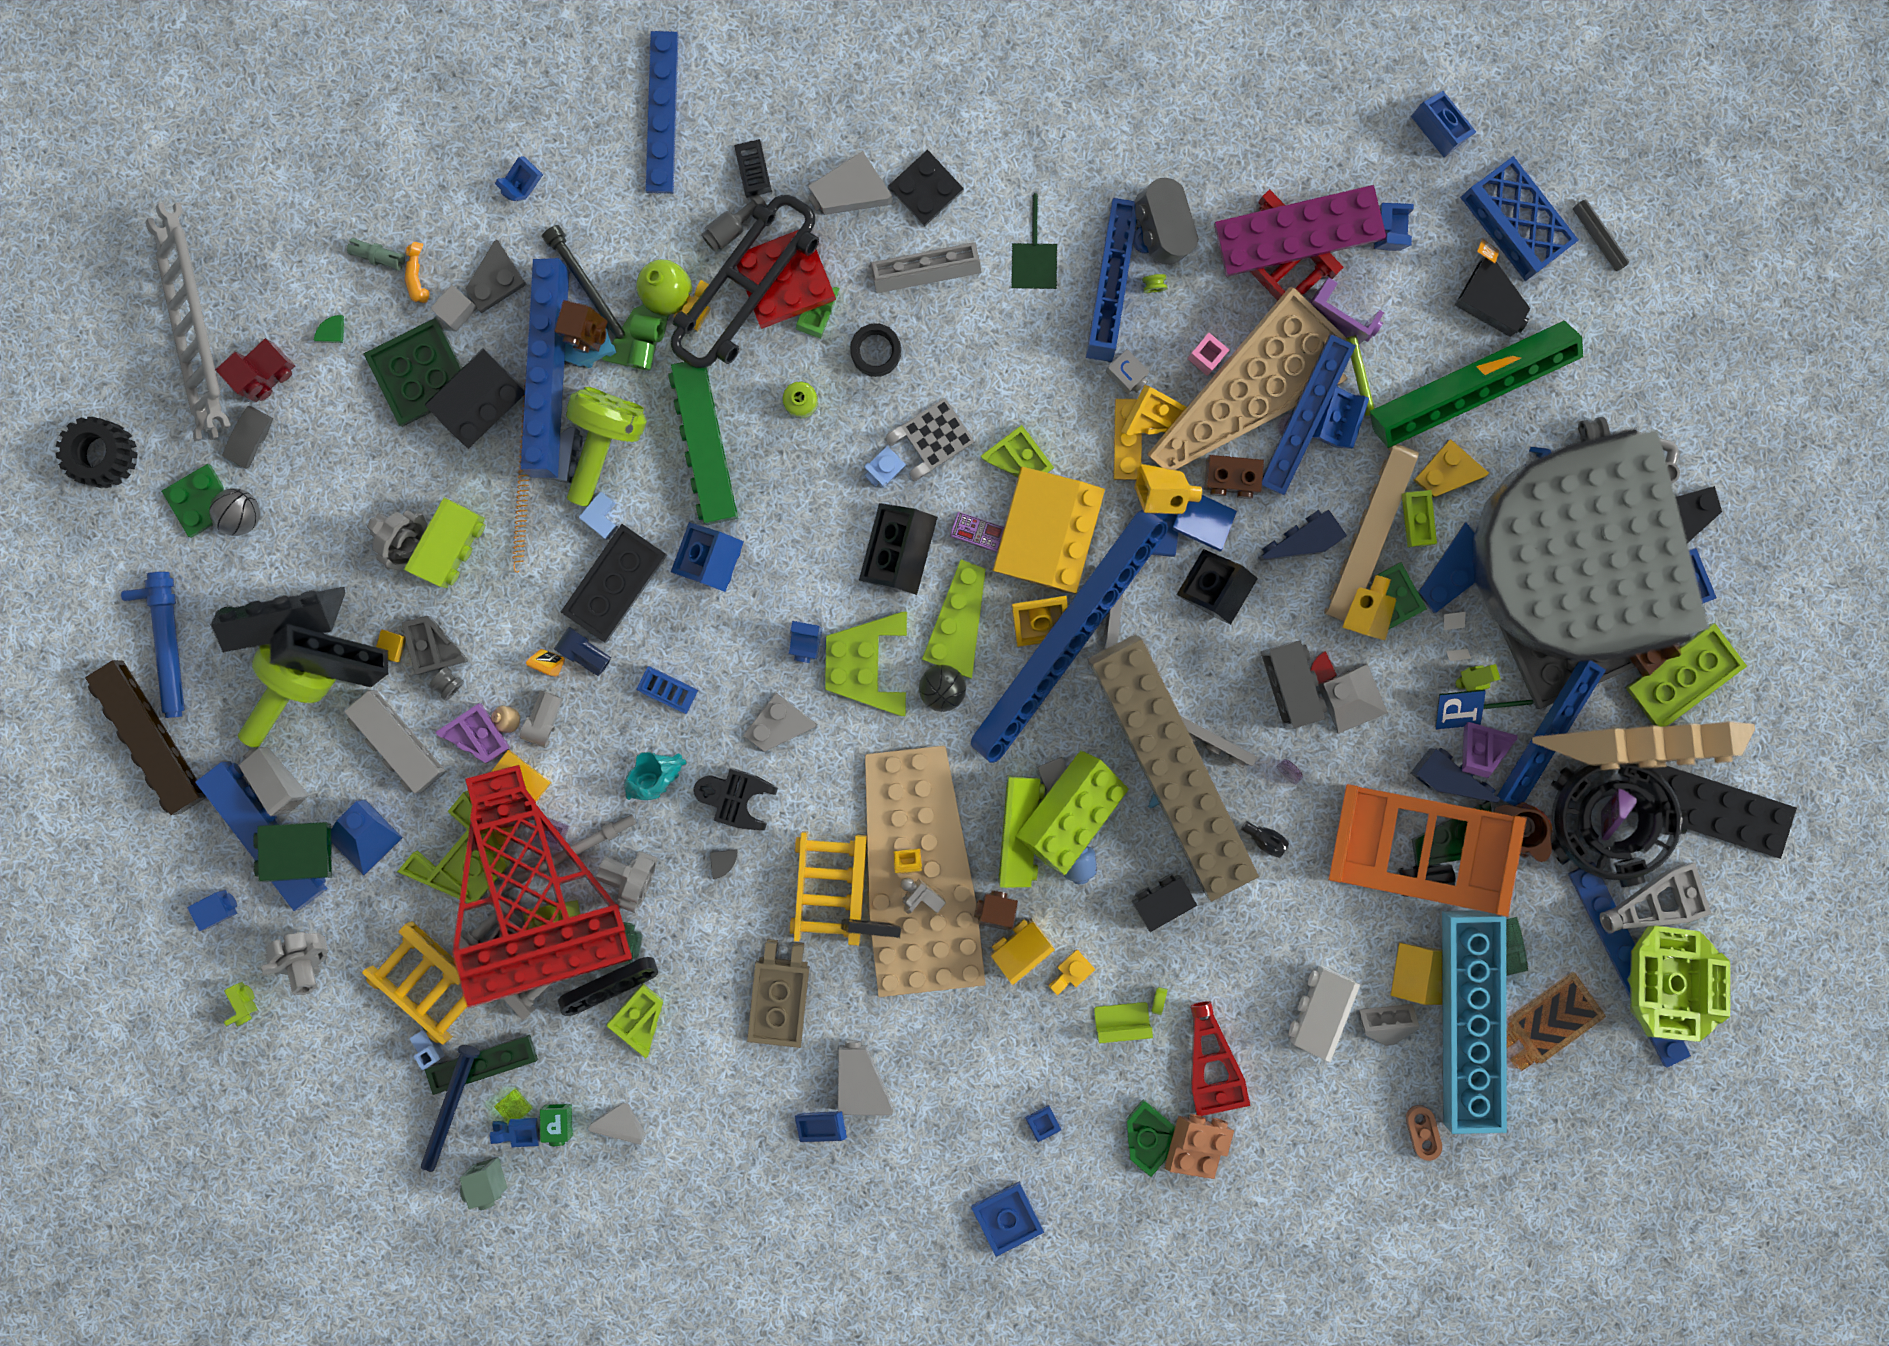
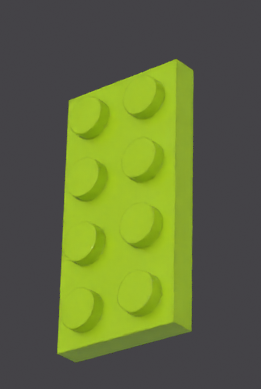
M1715 623L1709 624V629L1702 630L1691 638L1692 641L1682 644L1680 646L1681 656L1666 660L1651 675L1645 677L1641 675L1625 687L1653 726L1666 727L1747 667Z

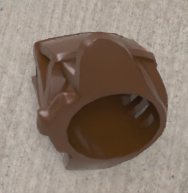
M1525 802L1515 806H1498L1494 810V813L1526 818L1520 850L1521 857L1532 856L1538 862H1545L1549 859L1552 853L1550 837L1553 830L1552 824L1544 811Z

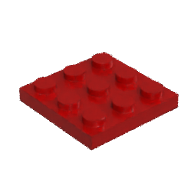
M798 230L750 248L737 264L738 271L759 285ZM817 249L810 256H806L797 250L755 307L754 313L761 329L836 300ZM746 290L748 297H750L752 293Z

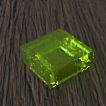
M517 1088L513 1089L494 1106L508 1124L510 1119H521L533 1109Z

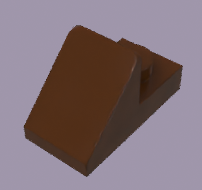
M1680 644L1629 656V658L1641 675L1645 677L1651 675L1666 660L1679 657L1682 653Z

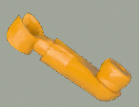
M413 242L406 247V255L410 257L409 261H406L404 280L411 300L427 303L429 290L421 288L418 278L420 267L418 256L422 250L423 243Z

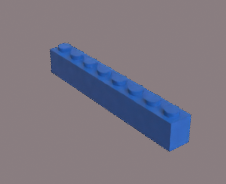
M559 258L533 259L521 453V470L531 478H558L565 343L563 338L554 331L563 300L568 301L570 271Z

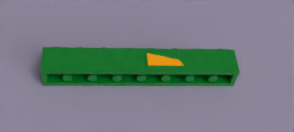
M1563 320L1369 411L1374 433L1387 448L1395 446L1583 358L1582 336Z

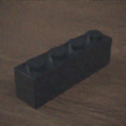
M289 624L270 638V663L366 687H372L389 674L388 650Z

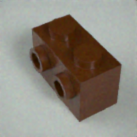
M563 300L554 332L563 338L564 343L573 345V349L582 353H589V350L599 352L601 345L606 340V325L608 321L590 306Z
M1209 455L1206 459L1204 490H1210V495L1226 496L1227 492L1237 493V498L1253 499V494L1257 495L1261 492L1264 460Z
M991 891L990 894H985L982 900L979 899L977 901L974 917L979 918V925L1009 931L1014 925L1018 901L1008 899L1007 893Z

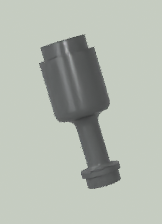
M758 193L750 196L751 202L737 213L732 214L730 211H725L705 227V231L701 236L714 252L719 248L722 250L743 233L742 223L753 214L759 204L767 207V204Z

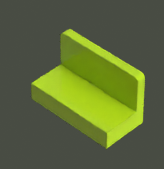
M1432 491L1402 493L1407 548L1427 547L1437 544Z
M1147 1002L1098 1006L1094 1008L1096 1034L1099 1044L1153 1038Z

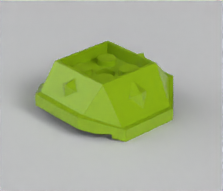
M1648 926L1635 947L1631 950V974L1628 978L1630 984V1012L1640 1022L1647 1037L1700 1042L1718 1024H1722L1730 1017V960L1723 953H1719L1712 942L1700 931Z

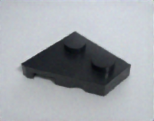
M1715 486L1675 497L1687 543L1722 513Z

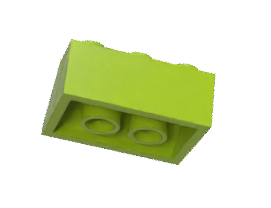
M443 497L404 570L439 587L448 588L449 585L452 586L459 577L460 572L457 569L461 562H466L472 553L473 548L470 546L474 538H479L485 530L486 525L483 523L485 517L455 501Z

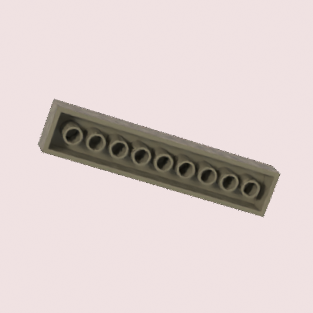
M1134 634L1088 658L1087 661L1204 894L1212 902L1258 878L1259 875L1143 639Z

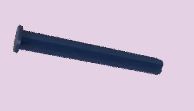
M460 1045L458 1047L460 1055L421 1163L422 1170H427L428 1172L435 1170L474 1058L479 1057L480 1051L473 1046Z

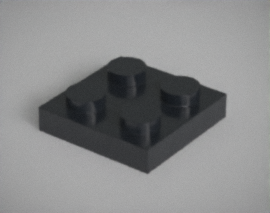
M928 149L888 185V188L924 227L964 191V188Z

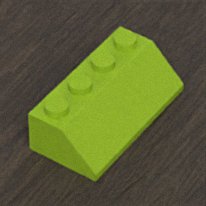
M1007 775L998 878L999 887H1031L1032 881H1037L1038 865L1033 864L1034 853L1016 835L1038 807L1039 800L1044 799L1045 784H1040V778Z

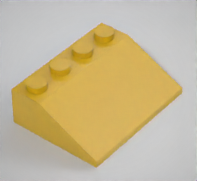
M1021 467L992 571L1057 591L1076 594L1105 489L1082 481Z

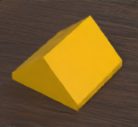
M1066 596L1011 605L1017 647L1041 644L1066 610Z
M1399 942L1390 996L1423 1005H1443L1442 950Z

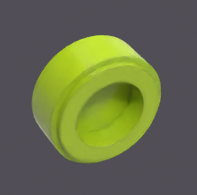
M1156 988L1151 1009L1153 1014L1162 1015L1168 989Z

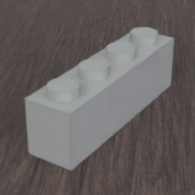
M368 690L344 711L349 717L347 719L348 723L356 731L360 730L365 735L366 744L373 751H378L384 759L382 761L390 771H395L402 778L400 783L408 792L413 791L414 794L422 793L447 772L377 690Z

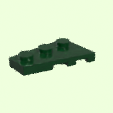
M1485 801L1473 807V809L1492 812L1490 801ZM1450 819L1435 827L1428 865L1461 860L1468 821ZM1425 832L1412 838L1415 866L1418 867Z

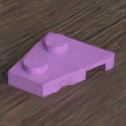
M478 703L435 732L437 736L445 738L457 745L458 748L473 754L485 763L491 762L511 748L501 732L497 730L481 703Z

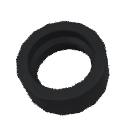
M880 323L868 324L861 327L854 334L850 344L851 358L855 367L863 374L871 377H882L891 373L898 366L901 358V343L897 334L890 327ZM871 335L885 337L892 347L889 360L880 366L867 364L860 355L862 342Z

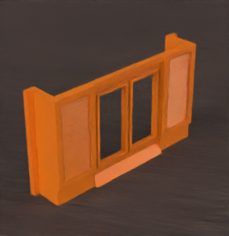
M1346 784L1329 880L1508 917L1526 818ZM1399 808L1429 814L1417 878L1387 872ZM1437 816L1468 821L1456 886L1425 880Z

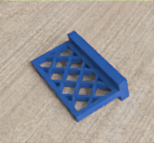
M1514 156L1469 188L1460 197L1524 281H1527L1579 241ZM1511 166L1517 173L1516 182L1504 180V171L1507 167ZM1486 183L1497 185L1496 197L1489 196L1482 186ZM1503 186L1515 188L1514 200L1502 198ZM1521 189L1530 190L1533 194L1532 203L1520 201ZM1502 204L1514 206L1513 218L1506 217L1501 211ZM1520 207L1532 209L1531 221L1519 219ZM1538 210L1548 213L1550 216L1549 224L1537 222ZM1518 225L1530 227L1529 239L1520 236ZM1536 228L1548 230L1547 242L1535 240ZM1554 231L1562 232L1569 242L1565 245L1554 244ZM1535 246L1546 248V259L1543 262L1534 254Z

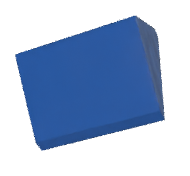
M1444 91L1424 101L1411 115V118L1444 158L1476 133L1475 129Z

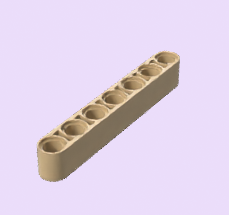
M1400 444L1388 448L1390 453L1387 460L1384 459L1378 475H1380L1378 484L1373 486L1368 499L1371 500L1368 509H1364L1359 525H1361L1359 532L1354 534L1349 547L1351 552L1348 559L1345 558L1339 572L1341 575L1338 584L1335 583L1329 598L1331 599L1330 605L1324 610V614L1341 621H1345L1358 588L1366 589L1402 500L1401 494L1405 492L1417 462L1419 452Z

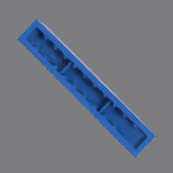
M1119 198L1112 199L1086 351V358L1112 362L1115 355L1137 220L1135 201Z

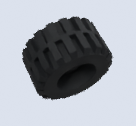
M81 417L76 419L77 424L70 422L66 425L68 428L67 432L61 431L59 436L62 437L61 442H56V447L60 448V452H56V459L62 461L58 464L62 470H66L65 475L74 479V481L98 488L112 487L111 484L119 485L123 483L120 477L128 479L131 475L127 472L129 468L135 469L136 464L131 463L132 458H138V453L132 451V448L137 446L135 441L129 440L132 435L128 431L123 430L124 427L101 418L87 417L85 419ZM102 438L106 447L105 457L101 463L91 467L87 459L88 448L93 441Z

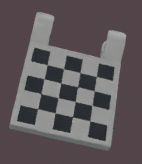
M943 398L886 435V441L890 446L907 437L923 460V463L910 471L909 475L913 481L919 480L975 442L946 398Z

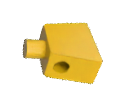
M1140 464L1134 488L1144 513L1183 514L1186 511L1188 502H1200L1202 497L1201 486L1189 485L1183 472Z
M1375 575L1370 590L1359 587L1342 628L1385 641L1396 603V598L1386 595L1391 579Z

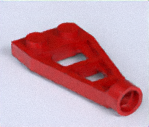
M1205 1001L1192 1004L1190 1006L1193 1017L1191 1092L1196 1115L1205 1116L1251 1106L1245 1078L1213 1014L1212 1002ZM1206 1016H1208V1018H1207L1206 1020H1200V1019H1199V1018H1201V1017H1206ZM1214 1034L1220 1048L1219 1052L1203 1055L1201 1047L1202 1036ZM1217 1060L1223 1062L1229 1075L1228 1079L1207 1084L1204 1081L1205 1065L1208 1062Z

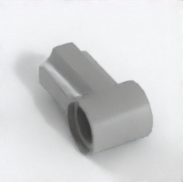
M540 690L531 716L527 717L523 724L520 739L547 748L550 743L548 741L550 733L555 730L554 722L563 698Z

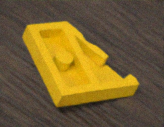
M1144 385L1121 432L1127 435L1136 433H1166L1187 407L1156 389Z
M1450 439L1415 477L1414 481L1425 491L1431 490L1432 497L1434 498L1486 477L1489 472Z

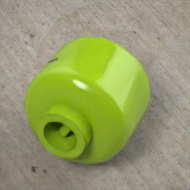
M802 381L794 382L784 390L782 396L783 405L792 417L804 419L813 415L817 410L818 396L810 384Z

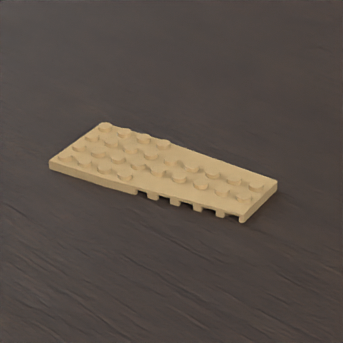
M934 746L866 754L870 921L893 923L901 928L900 938L872 935L878 997L986 985L978 918L974 917L976 898L946 747ZM920 849L922 871L910 874L895 873L893 851ZM904 878H911L914 880V883L918 879L922 880L941 896L946 904L936 913L921 901L911 913H906L902 898L908 891L903 890L901 881Z

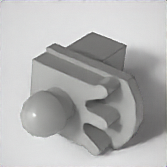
M904 878L901 881L903 890L908 891L902 898L906 913H911L921 901L936 913L946 904L945 900L922 880L918 879L914 883V880L911 878Z

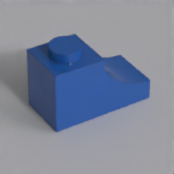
M792 621L788 654L795 655V661L810 663L811 658L817 659L823 628L818 625Z

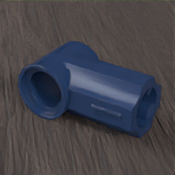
M568 627L554 647V650L572 662L576 661L591 673L600 676L612 657L588 642L589 639L577 633L576 630Z

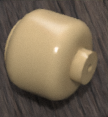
M501 705L494 710L491 721L494 722L499 732L510 733L518 728L520 714L509 706Z

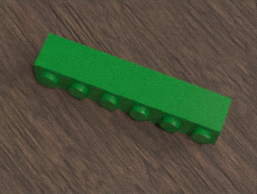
M685 362L671 364L672 372L668 373L671 388H676L678 399H674V406L677 415L682 416L683 425L679 426L682 441H687L689 451L685 452V458L688 468H693L694 478H690L693 493H698L700 504H696L698 518L703 520L706 525L739 519L707 367L695 368Z

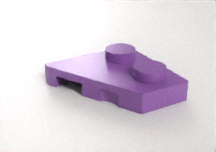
M1468 722L1464 727L1462 771L1489 778L1515 743L1518 735Z

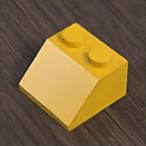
M1032 918L1028 922L1025 919L1021 920L1012 928L1015 933L1007 939L1004 936L991 946L994 949L990 953L991 957L1012 985L1055 951L1052 942Z

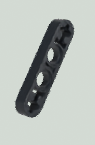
M652 957L640 958L563 994L558 999L561 1014L564 1016L576 1015L653 979L658 975L655 959Z

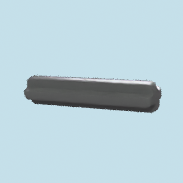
M1585 199L1573 207V211L1614 270L1620 271L1629 264L1628 258L1590 203Z

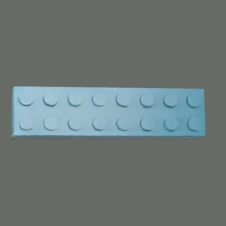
M1479 910L1442 911L1443 1124L1452 1134L1507 1133L1506 916Z

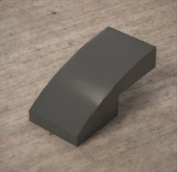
M247 406L234 427L222 456L245 469L249 468L254 460L259 444L264 442L268 435L273 418L252 406Z

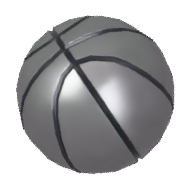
M230 488L221 491L213 498L209 514L213 525L220 532L231 536H240L249 533L257 525L260 517V508L256 499L249 492L239 488Z

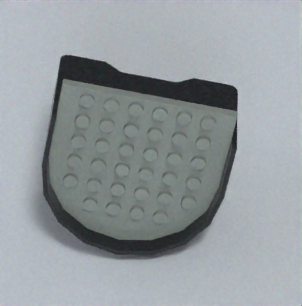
M1637 428L1567 445L1511 472L1485 502L1472 540L1475 583L1492 618L1521 645L1561 660L1621 659L1692 641L1691 635L1686 634L1709 629L1658 430L1638 434Z

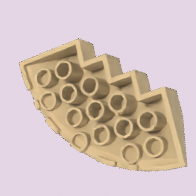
M1720 722L1666 727L1613 728L1532 737V740L1535 744L1589 765H1601V770L1619 769V764H1639V768L1667 767L1666 762L1677 761V766L1695 764V760L1714 758L1715 763L1733 762V756L1743 755L1755 731V724Z

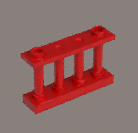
M1271 189L1258 202L1260 211L1285 206ZM1331 253L1310 257L1316 264L1315 270L1295 288L1302 296L1322 277L1326 278L1328 276V278L1333 279L1344 268ZM1301 260L1281 264L1270 275L1264 268L1250 272L1278 301L1285 291L1277 282Z

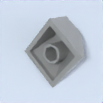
M1368 664L1340 674L1318 685L1338 734L1388 713Z

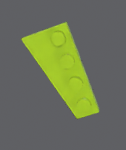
M962 559L960 560L922 657V660L935 665L951 666L957 669L961 675L971 679L985 568Z

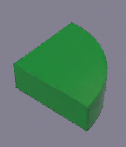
M335 315L324 320L315 332L314 341L320 343H343L344 316Z

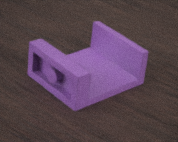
M1328 278L1317 290L1310 304L1346 338L1357 335L1359 345L1364 340L1368 342L1382 327L1383 322L1380 319L1384 312L1379 310L1367 321L1365 326L1326 302L1338 284L1336 281Z

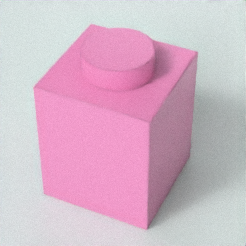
M1208 333L1190 354L1188 360L1208 376L1228 353L1229 349L1212 334Z

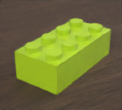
M1080 750L1017 833L1016 837L1045 865L1066 875L1128 792L1129 788L1101 759Z

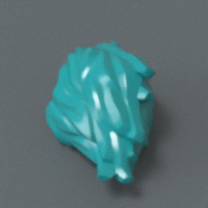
M650 751L639 753L636 756L635 767L628 772L624 780L623 786L626 799L653 800L660 798V794L666 792V787L679 777L678 772L681 771L682 765L687 764L686 760L682 759L679 753L673 757L656 755Z

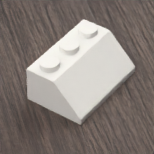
M1318 966L1317 971L1313 970L1309 976L1308 985L1311 987L1307 996L1303 995L1299 1002L1298 1010L1301 1012L1298 1020H1294L1291 1023L1288 1035L1291 1036L1290 1041L1295 1046L1325 1061L1331 1062L1360 984L1345 975Z

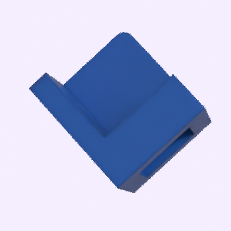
M1382 202L1379 208L1385 233L1408 235L1409 214L1414 210V204Z

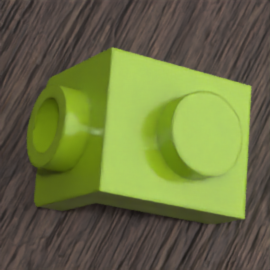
M240 982L224 990L236 1012L235 1016L224 1021L225 1026L235 1023L238 1027L251 1020L250 1014L258 1010L253 1001L255 996L252 989L248 985H244L243 982Z

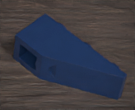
M1318 509L1305 518L1308 522L1300 529L1295 525L1283 534L1286 539L1278 544L1274 540L1261 550L1264 554L1258 558L1260 561L1320 554L1340 542L1347 535L1329 509L1323 513Z
M1430 748L1410 773L1430 790L1497 803L1500 801L1494 795L1496 790L1484 781L1479 783L1473 778L1474 774L1463 772L1462 764L1458 766L1452 762L1453 756L1443 748H1439V750Z

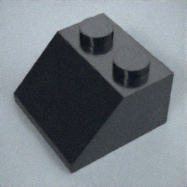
M1203 549L1176 595L1209 615L1231 625L1258 578L1243 565Z

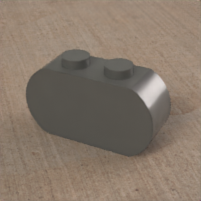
M1163 177L1154 180L1137 195L1134 203L1135 214L1138 221H1140L1143 241L1148 248L1149 255L1161 264L1170 265L1177 263L1196 248L1199 238L1183 186L1171 178Z

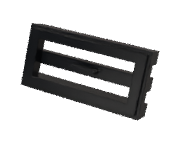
M846 918L842 919L841 929L847 933L900 938L901 928L893 923Z

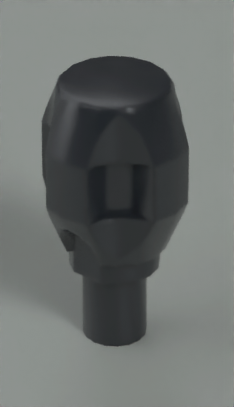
M1246 821L1241 830L1252 836L1251 839L1254 840L1261 850L1271 856L1280 858L1288 848L1289 842L1275 830L1266 827L1262 828L1261 826L1257 827L1249 821Z

